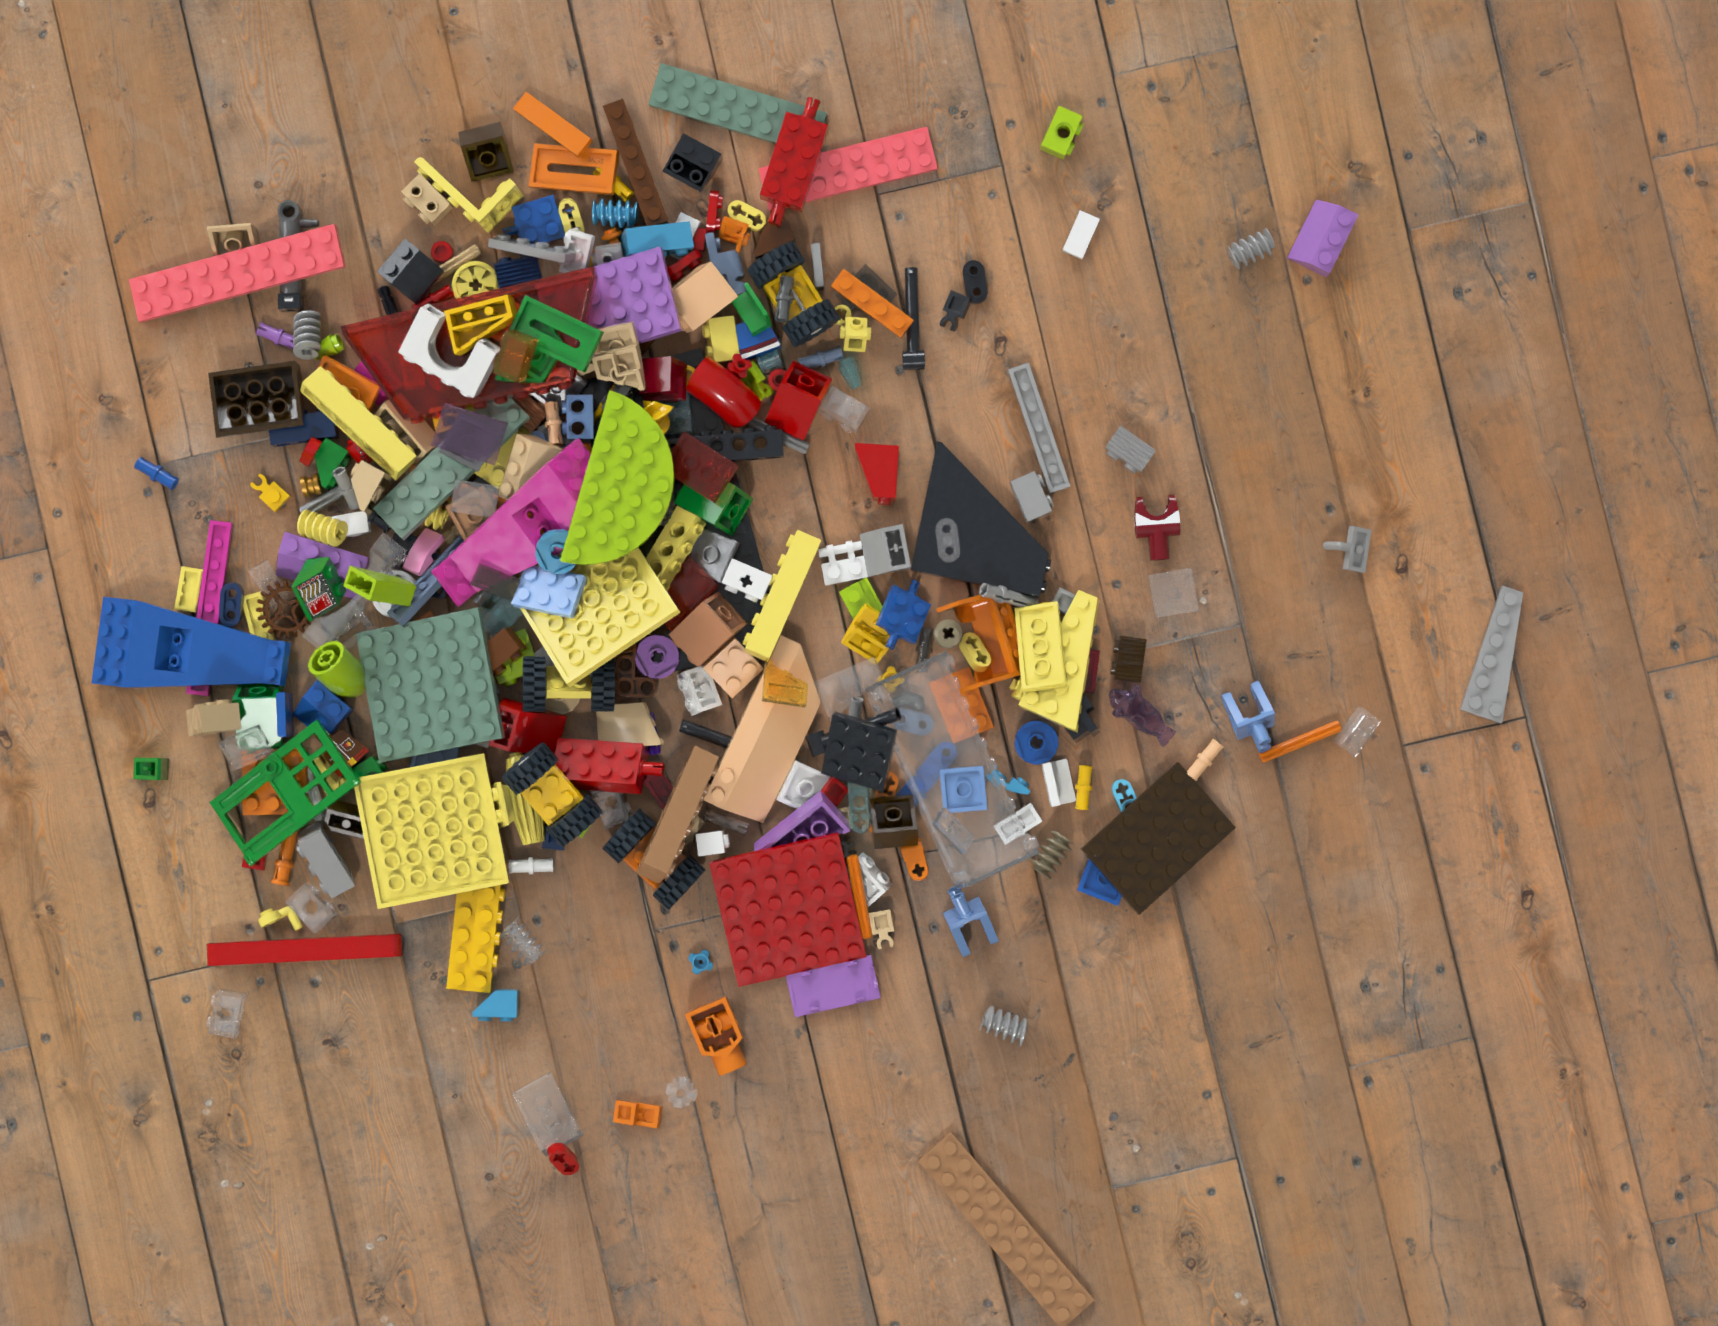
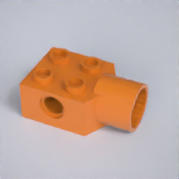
M727 995L685 1013L701 1055L711 1056L719 1076L747 1064L739 1045L743 1038V1033Z

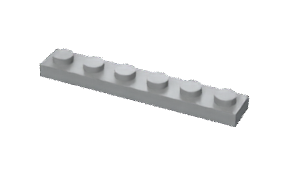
M1029 363L1008 369L1049 494L1069 488L1070 484Z

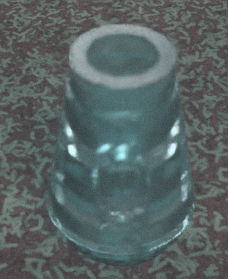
M851 356L838 361V369L850 390L862 386L858 360Z

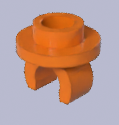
M616 227L603 231L605 235L601 236L602 240L609 239L610 244L619 243L617 236L622 234V230H617Z

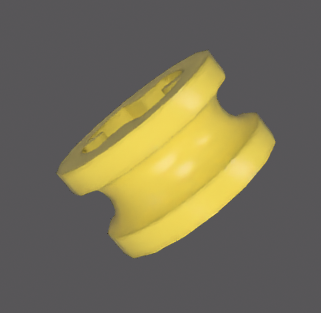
M838 305L835 307L836 312L838 310H841V312L845 310V316L851 317V311L847 306ZM841 318V321L838 320V322L835 323V324H837V325H844V324H845V320L842 321V318Z

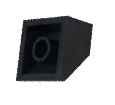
M406 239L400 243L377 271L387 282L416 305L445 272Z

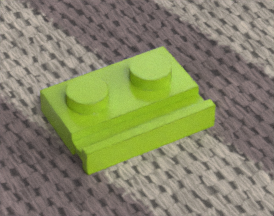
M867 577L839 591L853 620L865 603L879 612L882 610L883 606Z

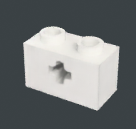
M731 559L722 584L726 585L725 590L735 594L741 591L746 594V599L757 603L758 599L762 600L767 592L772 575ZM747 576H750V581L753 582L752 585H747L746 588L743 587L741 578L746 579Z
M724 830L696 834L698 856L727 852L726 848L730 847L729 834H724Z

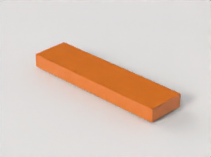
M527 92L524 93L513 107L515 112L579 158L593 142L590 137Z

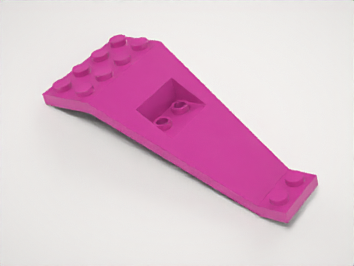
M579 438L571 442L538 470L455 551L431 571L457 606L462 605L476 592L538 564L535 551L537 542L542 536L540 534L541 529L544 530V533L554 529L569 531L591 455ZM528 511L531 513V518L527 516ZM554 547L552 554L558 555L562 553L563 549Z

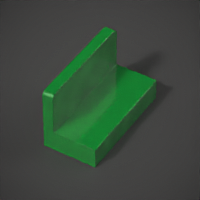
M748 282L743 284L745 292L738 295L731 303L754 337L770 328L772 324L767 311Z

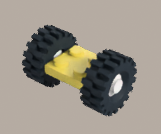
M523 656V712H545V696L546 698H591L592 712H614V658L593 671L591 675H587L569 687L555 665L545 667V656Z

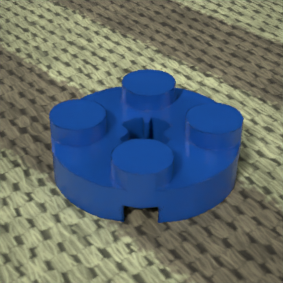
M1031 721L1024 724L1017 731L1014 740L1018 756L1025 762L1035 765L1051 760L1056 753L1059 743L1055 730L1047 723L1041 721ZM1034 736L1037 739H1042L1043 744H1040L1041 747L1039 749L1030 745V741H1033L1031 738Z

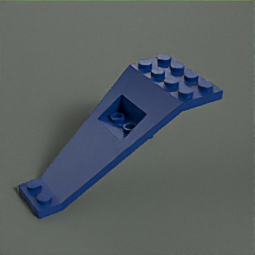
M103 597L91 683L124 688L251 684L285 686L291 642L267 639L143 601Z

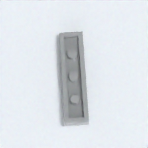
M498 234L497 237L489 238L488 247L561 263L574 262L576 258V253L568 251V247L555 246V248H551L545 242L533 244L530 243L529 239L517 238V240H514L507 234Z

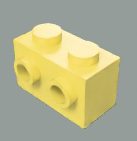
M734 316L710 318L704 322V325H702V335L707 340V346L705 347L706 357L709 356L718 363L732 362L733 355L740 354Z

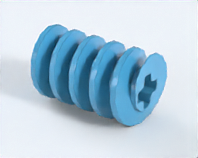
M594 198L592 207L593 225L597 226L601 220L602 226H606L609 221L610 226L615 227L618 221L620 228H623L626 222L628 228H632L634 223H637L638 202H635L633 208H631L629 201L622 207L620 200H618L616 206H613L612 199H609L608 204L605 205L603 199H600L599 203L596 204Z

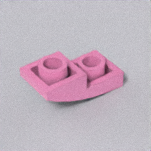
M425 528L409 551L403 568L421 576L434 561L431 555L444 542L442 534Z

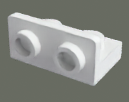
M577 227L568 229L564 236L565 247H568V251L576 253V258L574 262H559V272L569 275L588 269L596 236L581 232V229Z
M702 666L677 675V684L679 689L683 691L686 709L692 716L722 705L713 678Z
M862 852L858 857L866 902L869 907L890 888L892 883L888 875L881 872L875 865L874 860ZM847 866L846 869H847V873H848V877H849L850 886H851V889H852L851 880H850V874H849V869H848V866Z

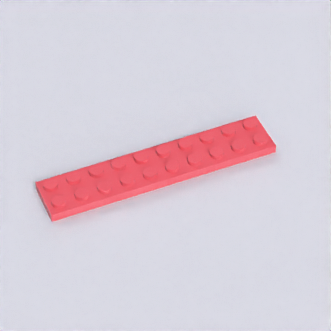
M331 224L129 279L137 318L142 323L346 268L337 225Z

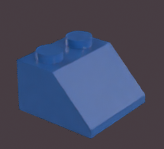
M316 680L300 700L293 715L307 727L315 720H319L323 727L333 735L354 708L340 696L331 692L319 680Z

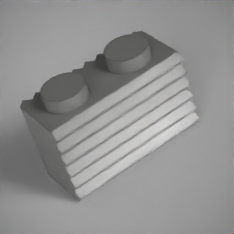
M1121 425L1104 448L1107 451L1106 455L1114 461L1121 460L1125 463L1124 467L1133 474L1136 471L1141 473L1156 452L1154 448Z

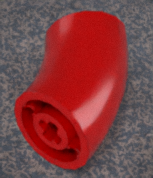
M709 356L704 358L698 365L686 388L688 393L703 402L733 428L747 424L760 409V397L736 375Z

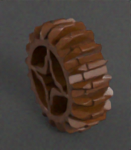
M284 579L283 586L281 587L280 583L275 581V589L267 585L266 587L270 593L267 594L261 591L260 594L266 598L264 601L257 599V603L263 604L262 608H256V612H263V615L258 616L257 619L259 621L266 620L261 625L262 628H266L268 625L271 626L268 629L269 634L277 630V638H280L282 632H284L285 639L289 638V632H292V635L297 637V629L302 633L306 632L302 627L303 624L308 627L312 625L306 621L307 617L304 612L300 620L295 615V608L299 605L297 597L285 601L278 594L282 591L294 592L292 589L294 580L288 586V581ZM274 598L277 603V610L269 617L268 605L270 600ZM279 600L287 606L291 604L289 611L293 618L285 612L284 615L281 614L283 608ZM287 617L294 625L281 627L274 624V622Z

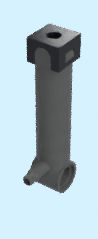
M285 200L278 206L280 238L301 233V228L319 226L318 220L302 219V209L294 201ZM289 208H295V214L292 217H286V211ZM302 279L280 285L278 309L281 312L304 311Z

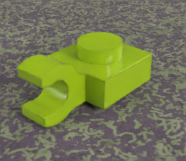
M752 361V367L746 372L747 376L739 379L750 387L762 401L774 392L769 385L762 382L766 378L756 363Z

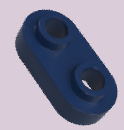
M236 582L224 585L220 591L219 619L222 624L229 627L238 624L243 617L244 590ZM231 589L236 591L235 597L231 595ZM230 611H233L235 613L234 618H231L229 616Z

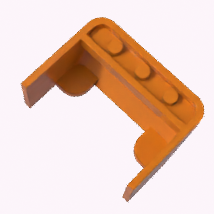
M977 595L936 608L937 613L954 609L955 616L961 623L971 622L974 633L981 639L991 656V663L986 671L976 672L974 670L976 684L960 688L961 692L1021 675L1016 620L1011 604L1005 602L997 603L994 599Z

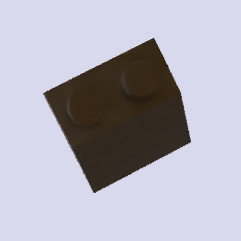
M501 122L458 132L460 147L471 182L514 172Z
M913 794L869 798L874 849L918 845V827Z

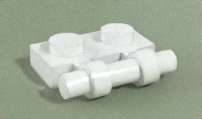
M851 540L846 541V544L837 546L831 544L826 545L827 548L818 549L820 558L829 557V563L821 564L825 586L863 579L865 577L868 578L864 556L855 557L854 551L862 550L861 541L852 542ZM848 552L849 559L836 561V554Z

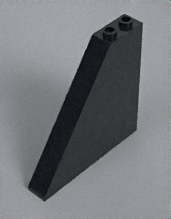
M937 441L911 571L980 586L983 583L997 587L1001 585L1005 586L1008 590L1039 598L1040 593H1045L1047 581L1043 580L1044 573L1049 572L1051 559H1048L1049 553L942 442Z

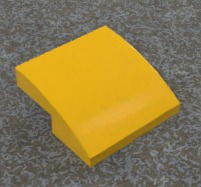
M865 603L852 621L841 642L846 647L877 665L889 650L885 645L890 635L876 625L880 612Z

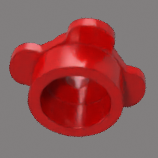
M734 354L732 362L727 365V369L743 379L747 376L746 372L752 367V363L749 360L743 359L740 354Z

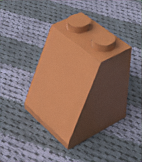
M718 591L693 610L669 636L672 638L674 645L685 652L688 660L699 667L708 661L748 623Z

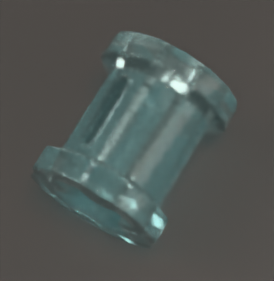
M777 348L764 356H756L763 374L777 366L783 367Z

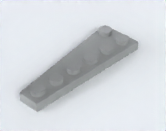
M1505 586L1500 587L1459 710L1502 724L1523 592Z

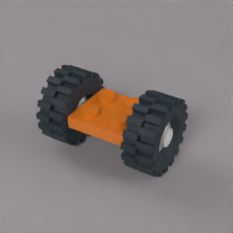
M638 809L602 849L618 864L623 860L636 872L655 830L653 827L656 823L641 809ZM682 853L678 855L677 859L673 860L677 863L672 874L669 875L668 879L665 880L664 878L660 884L639 875L656 890L652 896L667 910L706 871L691 855L687 858Z

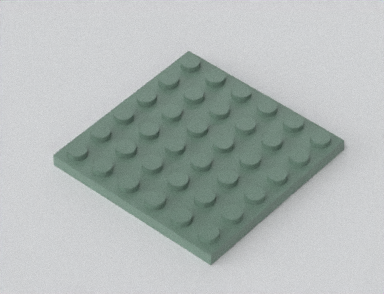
M477 607L407 622L404 626L398 624L356 633L360 660L365 670L364 682L379 763L505 738L481 608Z

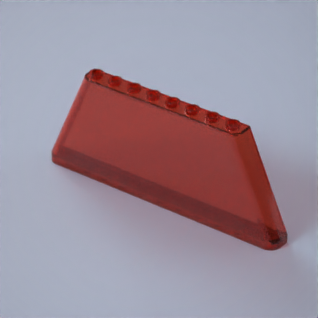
M592 266L432 304V306L444 313L446 310L510 295L514 297L518 312L525 295L588 324L598 279L597 270ZM420 308L341 326L342 335L403 420L411 421V424L422 423L424 418L432 417V419L443 418L445 413L453 412V414L464 413L466 408L474 407V409L486 408L487 404L495 402L496 405L508 402L509 398L516 397L517 400L529 397L530 393L537 392V395L550 393V389L556 387L559 390L568 389L575 382L578 369L558 360L548 379L543 383L534 384L496 380L498 372L517 340L507 336L512 325L511 323L487 339L501 347L503 351L481 394L474 398H469L462 395L456 387L444 384L438 376L423 371L420 365L406 361L403 358L404 356L398 353ZM445 318L436 337L437 353L445 363L454 367H462L466 364L473 349L462 356L454 354ZM557 330L565 344L574 348L580 347L579 340Z

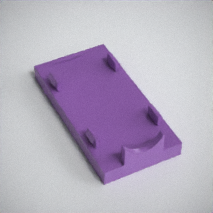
M866 955V958L786 975L795 1017L881 998L871 955Z

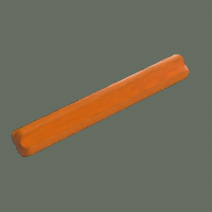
M1334 721L1272 746L1269 750L1258 753L1262 762L1270 761L1342 731L1341 725L1338 721Z
M856 854L847 856V863L862 939L872 937V930L859 857Z

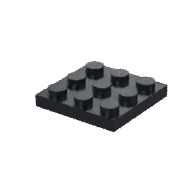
M835 711L832 715L821 774L884 792L897 730Z

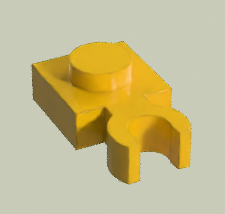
M259 474L258 476L262 479V484L257 486L251 482L250 485L253 489L262 491L263 493L259 498L274 512H277L291 496L275 481L269 485L266 476Z

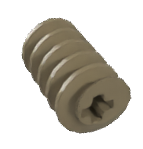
M946 619L941 621L934 631L935 642L944 649L955 647L962 638L961 626L953 620ZM943 630H952L953 632L951 635L953 636V638L949 637L945 639V633L943 632Z
M1053 830L1051 834L1054 839L1048 837L1045 839L1049 846H1040L1044 853H1035L1039 860H1030L1034 866L1033 869L1049 880L1052 878L1048 872H1057L1053 865L1061 866L1062 864L1058 858L1066 859L1067 856L1063 851L1071 852L1072 849L1068 844H1074L1062 834Z

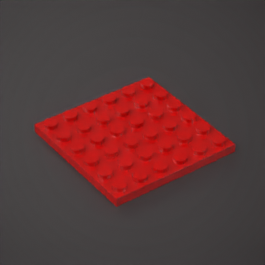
M838 832L709 861L738 987L866 958Z

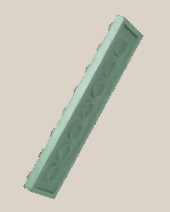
M663 63L660 64L648 103L653 108L774 144L777 142L786 111L802 115L805 106ZM817 110L815 120L825 123L827 113Z
M500 386L468 416L499 433L483 464L531 419ZM444 440L373 508L403 540L476 472L439 452Z

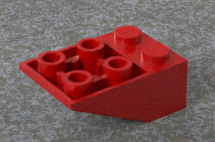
M504 697L499 704L505 738L492 740L489 742V746L510 752L527 753L535 746L544 742L555 754L557 740L562 737L567 716L546 709L545 712H523L522 702Z

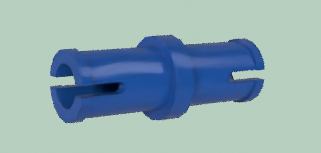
M143 457L139 458L135 463L134 468L149 476L153 482L158 481L170 490L175 489L179 482V478L164 471L162 466H156Z

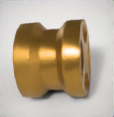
M318 473L313 474L311 477L300 476L301 489L305 498L315 493L317 495L323 494Z

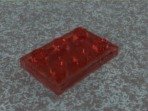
M685 431L671 451L674 478L713 503H716L739 468L737 464Z
M689 555L681 564L680 571L675 575L667 591L680 611L679 614L664 623L671 632L719 586Z

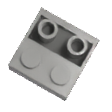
M903 524L859 534L868 577L911 569Z

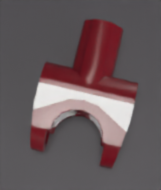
M1174 494L1168 495L1166 511L1160 516L1149 514L1143 504V498L1136 497L1134 510L1136 538H1148L1150 561L1170 559L1168 536L1180 535V516Z

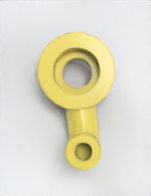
M291 905L273 911L272 908L260 913L261 918L258 919L261 928L288 916L295 931L303 928Z

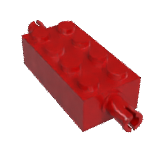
M807 97L802 115L786 111L760 191L761 200L773 203L771 214L767 221L770 224H774L775 221L776 226H781L786 208L799 212L803 211L828 133V124L815 120L819 104L821 103L818 99H815L813 103V98Z
M558 738L555 756L558 758L556 766L577 790L642 794L645 775L664 776V772H662L665 771L664 762H647L648 752L643 743Z

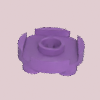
M649 636L642 640L638 646L635 656L636 665L644 675L650 678H666L675 671L679 664V650L673 641L665 636ZM654 651L663 653L662 662L652 661L651 658L654 657Z

